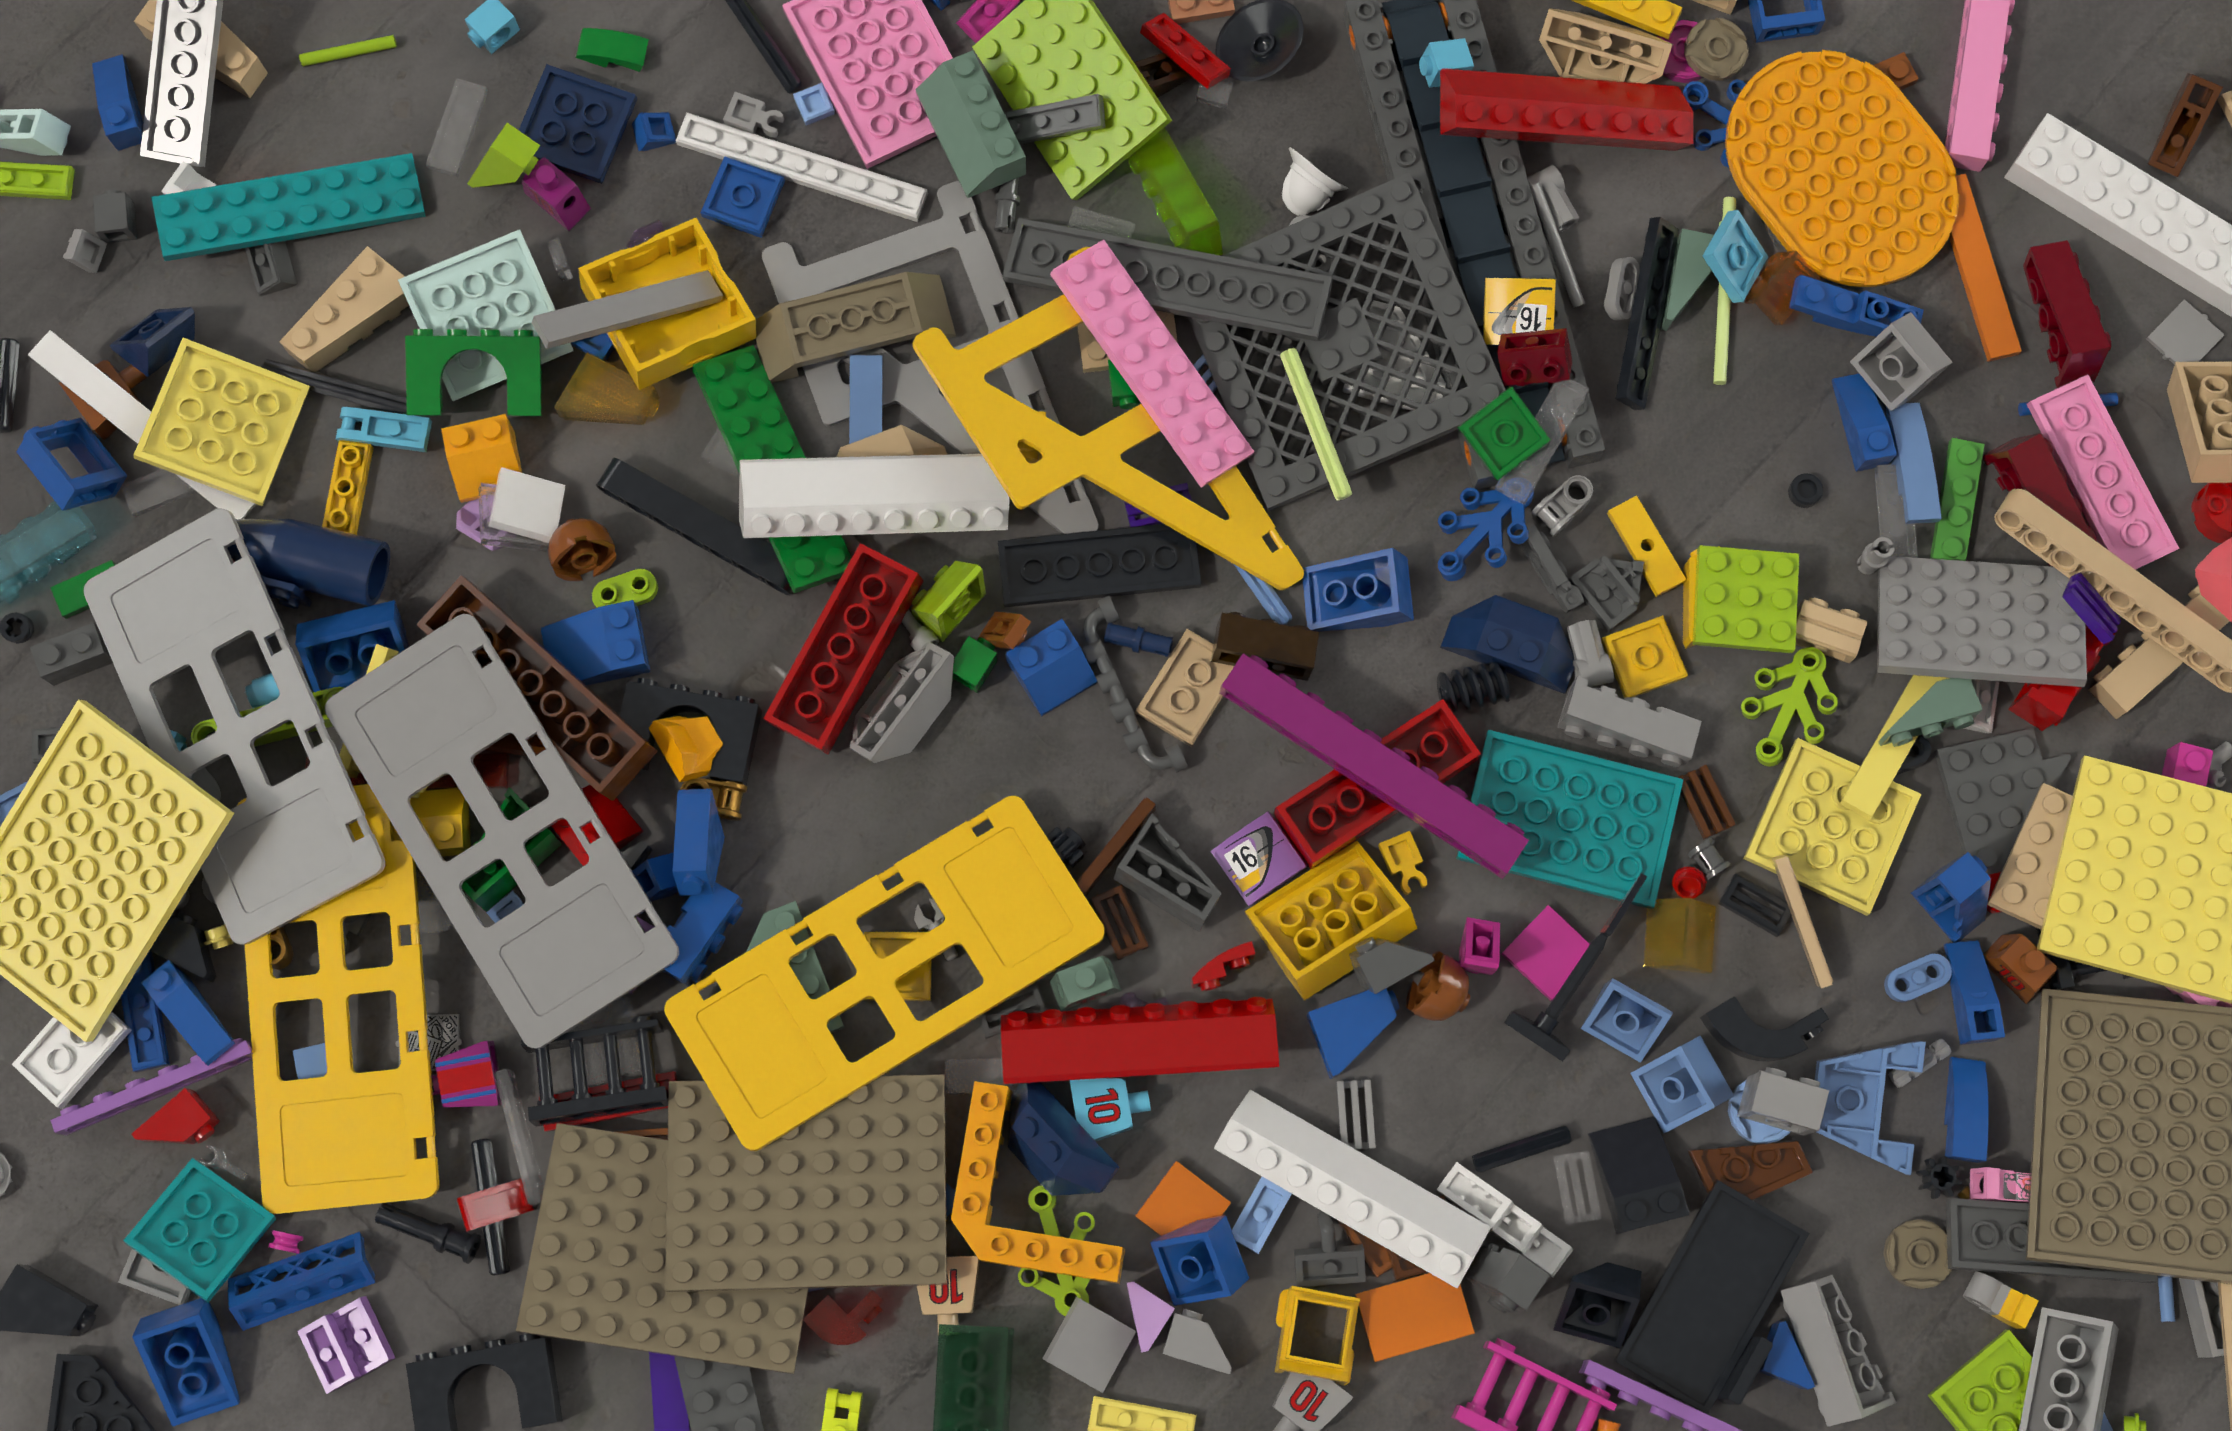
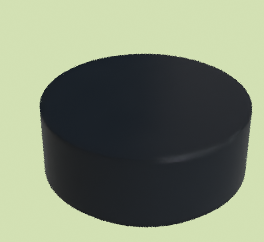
M1800 474L1791 482L1788 495L1796 506L1809 508L1821 499L1823 485L1819 478L1812 474Z

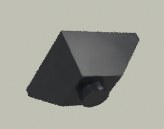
M1607 1262L1572 1276L1553 1330L1621 1349L1640 1301L1642 1271Z

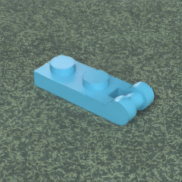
M353 407L341 408L340 418L342 419V425L340 429H337L335 438L337 441L344 440L367 443L374 446L427 452L432 420L429 417ZM356 422H362L361 431L354 430Z

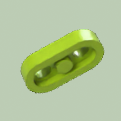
M635 569L599 582L593 589L592 600L596 608L634 600L635 604L639 606L655 598L658 592V583L654 575L648 570ZM638 580L645 581V586L642 589L634 588ZM606 591L614 592V596L610 600H604L603 594Z

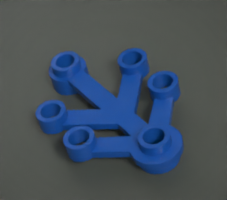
M1739 79L1733 80L1727 88V97L1735 103L1739 94H1735L1732 88L1738 87L1742 90L1746 83ZM1698 81L1688 83L1682 93L1692 110L1700 109L1727 126L1730 111L1708 98V89L1703 83ZM1695 95L1699 101L1693 102L1688 96ZM1726 128L1711 131L1708 129L1699 130L1693 139L1695 148L1700 151H1706L1710 149L1712 144L1725 142ZM1705 136L1708 138L1709 143H1701L1698 137ZM1725 148L1720 156V161L1725 167L1729 168Z
M1514 478L1506 482L1502 489L1478 492L1475 488H1466L1460 494V500L1465 509L1475 510L1480 505L1498 504L1492 511L1457 516L1452 511H1446L1439 516L1438 524L1446 534H1452L1460 529L1476 527L1454 552H1446L1440 557L1438 569L1445 580L1457 581L1466 573L1464 560L1488 535L1489 548L1485 552L1488 564L1493 568H1499L1506 563L1507 555L1503 549L1502 519L1510 511L1512 523L1507 528L1510 540L1515 544H1521L1528 539L1529 531L1525 525V508L1530 505L1534 496L1533 487L1528 480ZM1521 490L1519 494L1512 495L1515 491ZM1470 496H1476L1473 501L1466 502ZM1454 520L1451 525H1444L1446 521ZM1516 530H1523L1520 535H1513ZM1494 554H1501V556L1498 559H1491V557ZM1455 561L1452 566H1446L1449 562Z

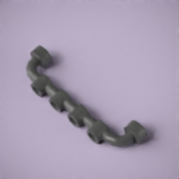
M1108 595L1097 601L1100 607L1092 611L1085 620L1083 631L1088 644L1082 648L1090 665L1096 662L1101 671V674L1097 675L1096 679L1103 694L1110 692L1115 703L1109 707L1117 724L1124 721L1129 733L1123 735V738L1130 753L1137 751L1142 761L1152 769L1164 770L1174 767L1177 773L1188 767L1178 743L1165 748L1168 755L1163 757L1156 756L1151 751L1097 633V625L1100 621L1106 619L1107 623H1113L1120 619Z

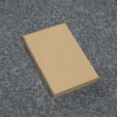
M1186 629L1139 704L1135 714L1192 747L1222 700L1223 696L1219 694L1221 685L1234 666L1211 662L1214 644Z

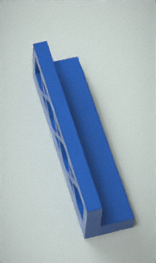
M361 1232L228 1279L229 1310L242 1331L374 1284L375 1273L366 1259L364 1238ZM355 1247L354 1254L339 1258V1255L344 1250ZM322 1260L317 1267L309 1270L305 1269L311 1262ZM285 1271L289 1272L282 1280L272 1281L277 1274ZM252 1283L255 1284L250 1291L239 1295V1288Z

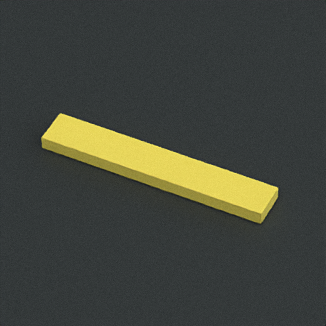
M1912 675L1841 799V805L1867 820L1872 818L1918 736L1912 737L1913 740L1909 743L1894 747L1892 743L1880 746L1878 741L1937 681L1948 679L1947 677Z

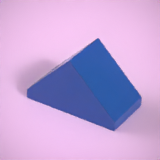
M1786 1321L1773 1323L1767 1336V1340L1773 1343V1347L1759 1372L1800 1389L1816 1387Z

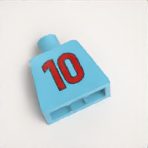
M1096 1078L1070 1080L1076 1121L1095 1141L1133 1129L1131 1114L1151 1111L1148 1090L1127 1093L1125 1079Z

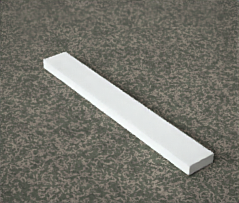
M686 113L676 138L678 146L722 160L726 156L780 175L785 180L918 222L928 195V191L925 188L690 113Z
M49 330L30 351L28 356L138 444L151 411ZM177 475L216 508L230 511L235 519H244L256 505L255 503Z

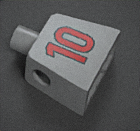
M1289 1372L1272 1405L1275 1410L1283 1415L1273 1431H1299L1300 1429L1303 1431H1320L1352 1400L1353 1396L1332 1380Z

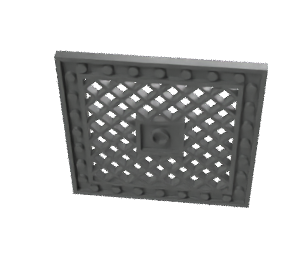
M1410 172L1223 255L1225 257L1289 269L1292 267L1300 271L1331 276L1333 283L1345 286L1346 290L1341 301L1330 297L1327 304L1334 308L1325 311L1318 342L1278 334L1271 349L1258 344L1263 331L1255 330L1251 341L1237 336L1241 328L1239 326L1233 325L1230 332L1227 324L1188 317L1228 415L1254 450V453L1247 458V461L1269 511L1330 485L1318 453L1308 456L1312 444L1314 445L1310 432L1309 435L1294 430L1299 417L1303 416L1299 404L1297 403L1296 406L1282 401L1287 388H1292L1287 373L1284 377L1270 373L1275 359L1281 360L1280 354L1282 352H1279L1285 337L1299 342L1296 349L1300 358L1305 346L1307 347L1314 364L1304 360L1301 361L1304 369L1311 371L1308 377L1311 387H1313L1317 375H1319L1323 385L1331 382L1326 393L1313 388L1312 390L1315 397L1323 399L1320 410L1326 425L1335 428L1332 441L1346 478L1457 430L1461 423L1506 390ZM1394 218L1396 224L1390 223L1387 220ZM1380 227L1394 232L1389 246L1374 241ZM1371 228L1368 238L1356 235ZM1401 235L1409 253L1396 249ZM1342 241L1338 251L1327 248ZM1350 241L1364 245L1359 259L1345 255ZM1371 248L1385 253L1380 267L1365 262ZM1320 254L1334 259L1329 272L1315 268ZM1311 255L1308 265L1297 262ZM1392 256L1406 260L1401 274L1387 270ZM1341 261L1355 266L1350 280L1336 276ZM1413 263L1421 281L1408 277ZM1362 269L1376 274L1371 288L1357 283ZM1383 276L1398 281L1392 295L1378 291ZM1405 284L1419 289L1414 303L1399 298ZM1353 290L1367 294L1362 308L1357 298L1349 301ZM1425 293H1427L1434 310L1420 306ZM1374 298L1389 302L1383 316L1369 312ZM1396 305L1410 310L1405 324L1390 319ZM1417 313L1432 318L1426 332L1411 327ZM1366 319L1380 323L1375 337ZM1438 320L1446 339L1433 335ZM1387 326L1401 331L1396 345L1381 340ZM1408 334L1423 339L1417 353L1402 348ZM1429 342L1444 346L1439 361L1424 356ZM1235 343L1248 348L1243 361ZM1378 347L1393 352L1387 367L1375 363L1383 359ZM1255 350L1269 355L1263 370L1249 365ZM1451 350L1459 368L1445 364ZM1399 355L1414 360L1408 374L1394 369ZM1420 363L1435 367L1430 382L1415 377ZM1361 368L1356 380L1345 376ZM1369 368L1384 373L1378 388L1363 383ZM1442 370L1457 375L1451 390L1436 385ZM1247 372L1260 376L1255 389ZM1390 376L1405 381L1400 395L1385 391ZM1267 379L1281 384L1275 398L1261 394ZM1464 379L1467 387L1459 390ZM1339 381L1353 386L1348 401L1333 396ZM1412 384L1426 389L1421 403L1406 398ZM1360 389L1375 394L1369 409L1354 404ZM1433 392L1444 395V397L1429 403ZM1381 397L1396 402L1390 417L1376 412ZM1259 400L1272 405L1267 418L1264 415ZM1330 402L1344 407L1339 422L1324 417ZM1403 405L1415 409L1398 417ZM1279 408L1293 413L1287 427L1273 422ZM1351 410L1366 415L1360 430L1345 425ZM1373 418L1385 422L1368 430ZM1271 429L1284 434L1279 448ZM1342 431L1354 435L1338 443ZM1291 437L1305 441L1300 456L1285 451ZM1283 458L1293 461L1294 463H1291L1286 466Z

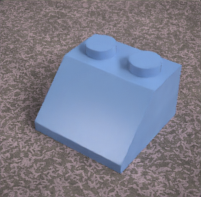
M1701 1036L1630 1073L1663 1133L1734 1097Z

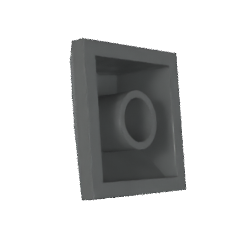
M1373 937L1359 942L1355 946L1357 950L1349 954L1360 986L1374 994L1435 961L1431 954L1416 947L1381 938L1374 939Z

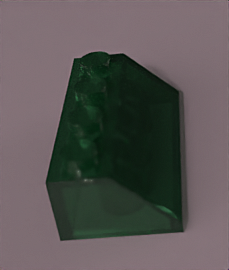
M939 1324L933 1431H1009L1014 1328Z

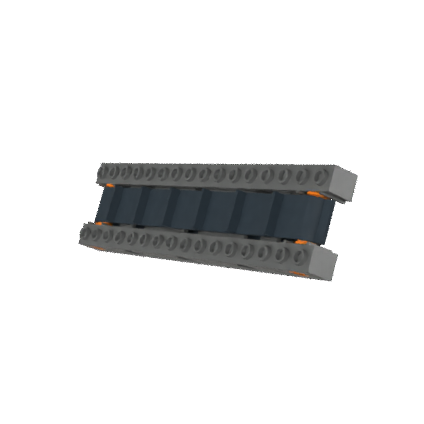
M1378 0L1346 1L1343 22L1387 181L1408 172L1411 173L1483 337L1485 278L1556 279L1517 140L1440 135V87L1429 88L1426 77L1420 71V58L1430 42L1465 38L1474 63L1472 71L1497 72L1477 1L1392 0L1378 3ZM1413 263L1412 271L1415 280L1421 281L1419 274L1416 270V267ZM1557 279L1555 287L1554 329L1567 328L1572 356L1570 380L1558 383L1543 382L1531 383L1525 386H1504L1505 389L1513 387L1551 439L1512 469V472L1563 460L1566 461L1567 468H1573L1600 461L1605 451ZM1425 293L1421 302L1422 306L1434 310L1427 293ZM1425 316L1427 325L1429 326V323L1432 318ZM1438 320L1433 335L1446 339ZM1433 343L1436 358L1439 361L1444 346ZM1486 345L1503 382L1498 358L1499 345ZM1451 350L1445 364L1459 368ZM1442 370L1441 376L1446 383L1445 388L1451 390L1457 375ZM1464 379L1459 390L1467 387ZM1457 429L1472 488L1479 490L1504 484L1510 472L1501 479L1495 480L1465 437Z

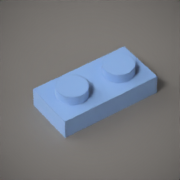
M1261 1177L1232 1229L1235 1241L1259 1254L1292 1193Z

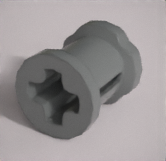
M1712 837L1687 854L1689 858L1695 859L1704 872L1707 881L1731 866L1729 861L1723 860L1714 847L1715 841Z

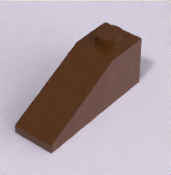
M2187 73L2172 103L2147 163L2148 165L2176 177L2179 176L2223 88L2222 86Z

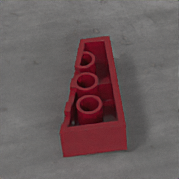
M2068 240L2030 247L2023 267L2033 304L2041 305L2038 321L2041 333L2048 331L2050 349L2047 350V355L2050 363L2056 362L2059 376L2054 378L2056 387L2060 388L2087 374L2093 383L2108 352L2111 350L2112 344L2109 333L2104 332L2100 322V310L2097 305L2093 304L2090 297L2088 280L2083 278L2080 272L2078 255L2076 252H2072Z

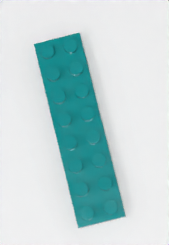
M412 153L151 197L162 255L165 261L426 217Z

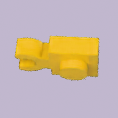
M1410 831L1378 844L1391 876L1401 873L1400 886L1405 895L1411 893L1408 880L1412 878L1419 881L1422 889L1427 886L1426 876L1416 870L1415 867L1422 864L1423 859Z

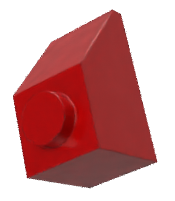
M184 1088L131 1135L134 1139L144 1142L195 1144L197 1142L199 1144L207 1140L215 1132L213 1127L220 1120L194 1090Z

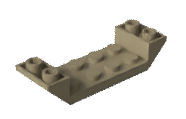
M903 272L780 303L756 319V342L762 364L771 383L798 377V367L913 339L918 334L932 327L939 328L947 339L956 337L940 275Z

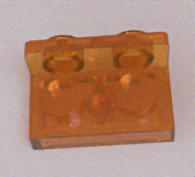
M1797 251L1777 252L1772 255L1766 262L1767 267L1756 278L1744 300L1745 304L1755 303L1774 325H1783L1794 311V309L1789 308L1795 278L1799 275L1816 280L1820 278Z

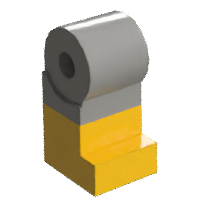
M1978 1271L1974 1272L1963 1294L1967 1301L2014 1329L2026 1328L2039 1300L2027 1294H2022L1995 1278Z

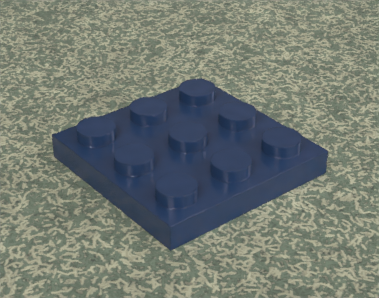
M546 64L519 131L540 145L534 155L539 160L545 157L559 170L602 184L637 102L636 94Z

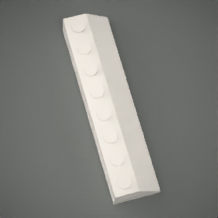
M982 454L740 460L739 523L743 538L1008 530L1009 496Z
M1249 1090L1214 1147L1215 1150L1455 1288L1459 1287L1491 1229L1487 1224L1252 1090Z

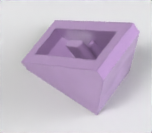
M1133 1281L1127 1283V1289L1142 1353L1149 1351L1175 1308Z

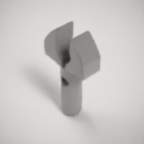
M929 899L936 911L935 922L924 917L919 905L916 907L914 921L919 931L924 928L932 930L944 922L945 917L933 899ZM953 946L943 952L946 960L950 961L955 959L958 953Z

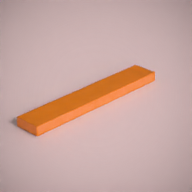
M1966 173L1956 175L1959 208L1949 240L1987 361L1990 362L2019 355L2022 350Z

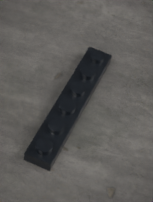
M1654 217L1649 220L1615 399L1633 410H1644L1646 407L1679 233L1678 228L1662 217Z

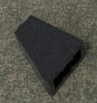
M17 1264L0 1291V1331L80 1336L82 1333H86L96 1319L94 1312L99 1305L29 1265Z

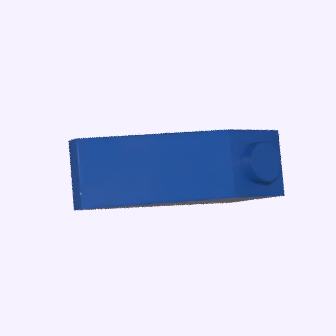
M122 54L92 63L97 105L106 137L118 151L141 144L144 122L125 56Z
M1860 373L1832 379L1855 471L1887 466L1897 455L1889 423L1872 388Z
M169 960L141 982L156 1005L207 1066L235 1044L190 977Z

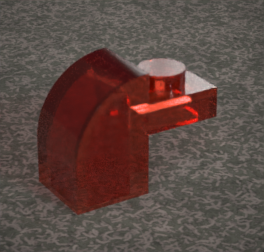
M871 1290L848 1314L831 1295H827L803 1321L821 1339L828 1343L843 1346L853 1345L869 1336L860 1324L865 1321L869 1325L883 1311L879 1305L884 1299L875 1290Z

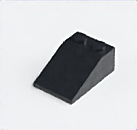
M1655 1117L1588 1134L1616 1234L1690 1215L1679 1177Z

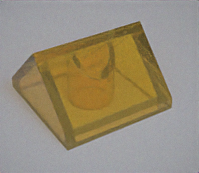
M1691 898L1656 899L1655 908H1647L1643 967L1711 974L1716 906Z

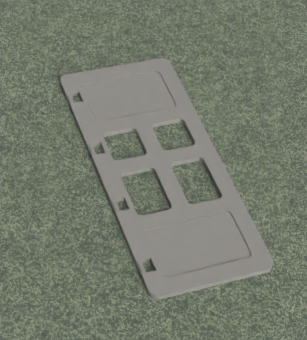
M218 508L91 578L84 586V596L150 750L191 781L192 775L195 772L226 755L231 757L247 798L245 802L231 809L234 815L206 858L201 870L231 939L237 944L246 945L379 875L385 867V858L365 818L366 814L337 748L325 727V721L293 648L290 647L285 636L282 623L253 557L248 552L238 523L230 511ZM236 543L242 558L233 562L227 548ZM253 631L277 684L280 695L276 700L242 717L215 654L220 648ZM276 635L282 648L276 654L273 653L267 640ZM191 666L215 720L217 730L205 739L183 751H179L153 688L160 681ZM292 721L308 755L310 764L303 771L272 786L255 750L254 742L268 732ZM315 727L323 742L314 747L308 731ZM355 821H358L364 835L363 838L357 841L349 827Z
M469 614L458 615L328 699L325 705L327 717L523 1042L528 1047L542 1048L677 960L679 956L678 945L660 919L648 896L611 836L607 833L592 805L558 750L551 742L539 719L476 618ZM483 647L492 660L484 668L474 654ZM509 734L516 736L549 790V795L545 800L514 820L506 818L473 763V759L477 754ZM536 734L546 750L538 755L535 754L527 741ZM447 774L452 776L485 830L484 839L450 861L443 859L410 804V799L413 795ZM566 819L589 855V862L554 886H548L525 849V844L529 839L557 821ZM590 822L600 836L599 839L592 843L589 842L582 830V827ZM503 860L525 896V903L495 924L485 927L462 891V883L495 861ZM644 911L647 912L655 925L654 928L646 933L636 916Z

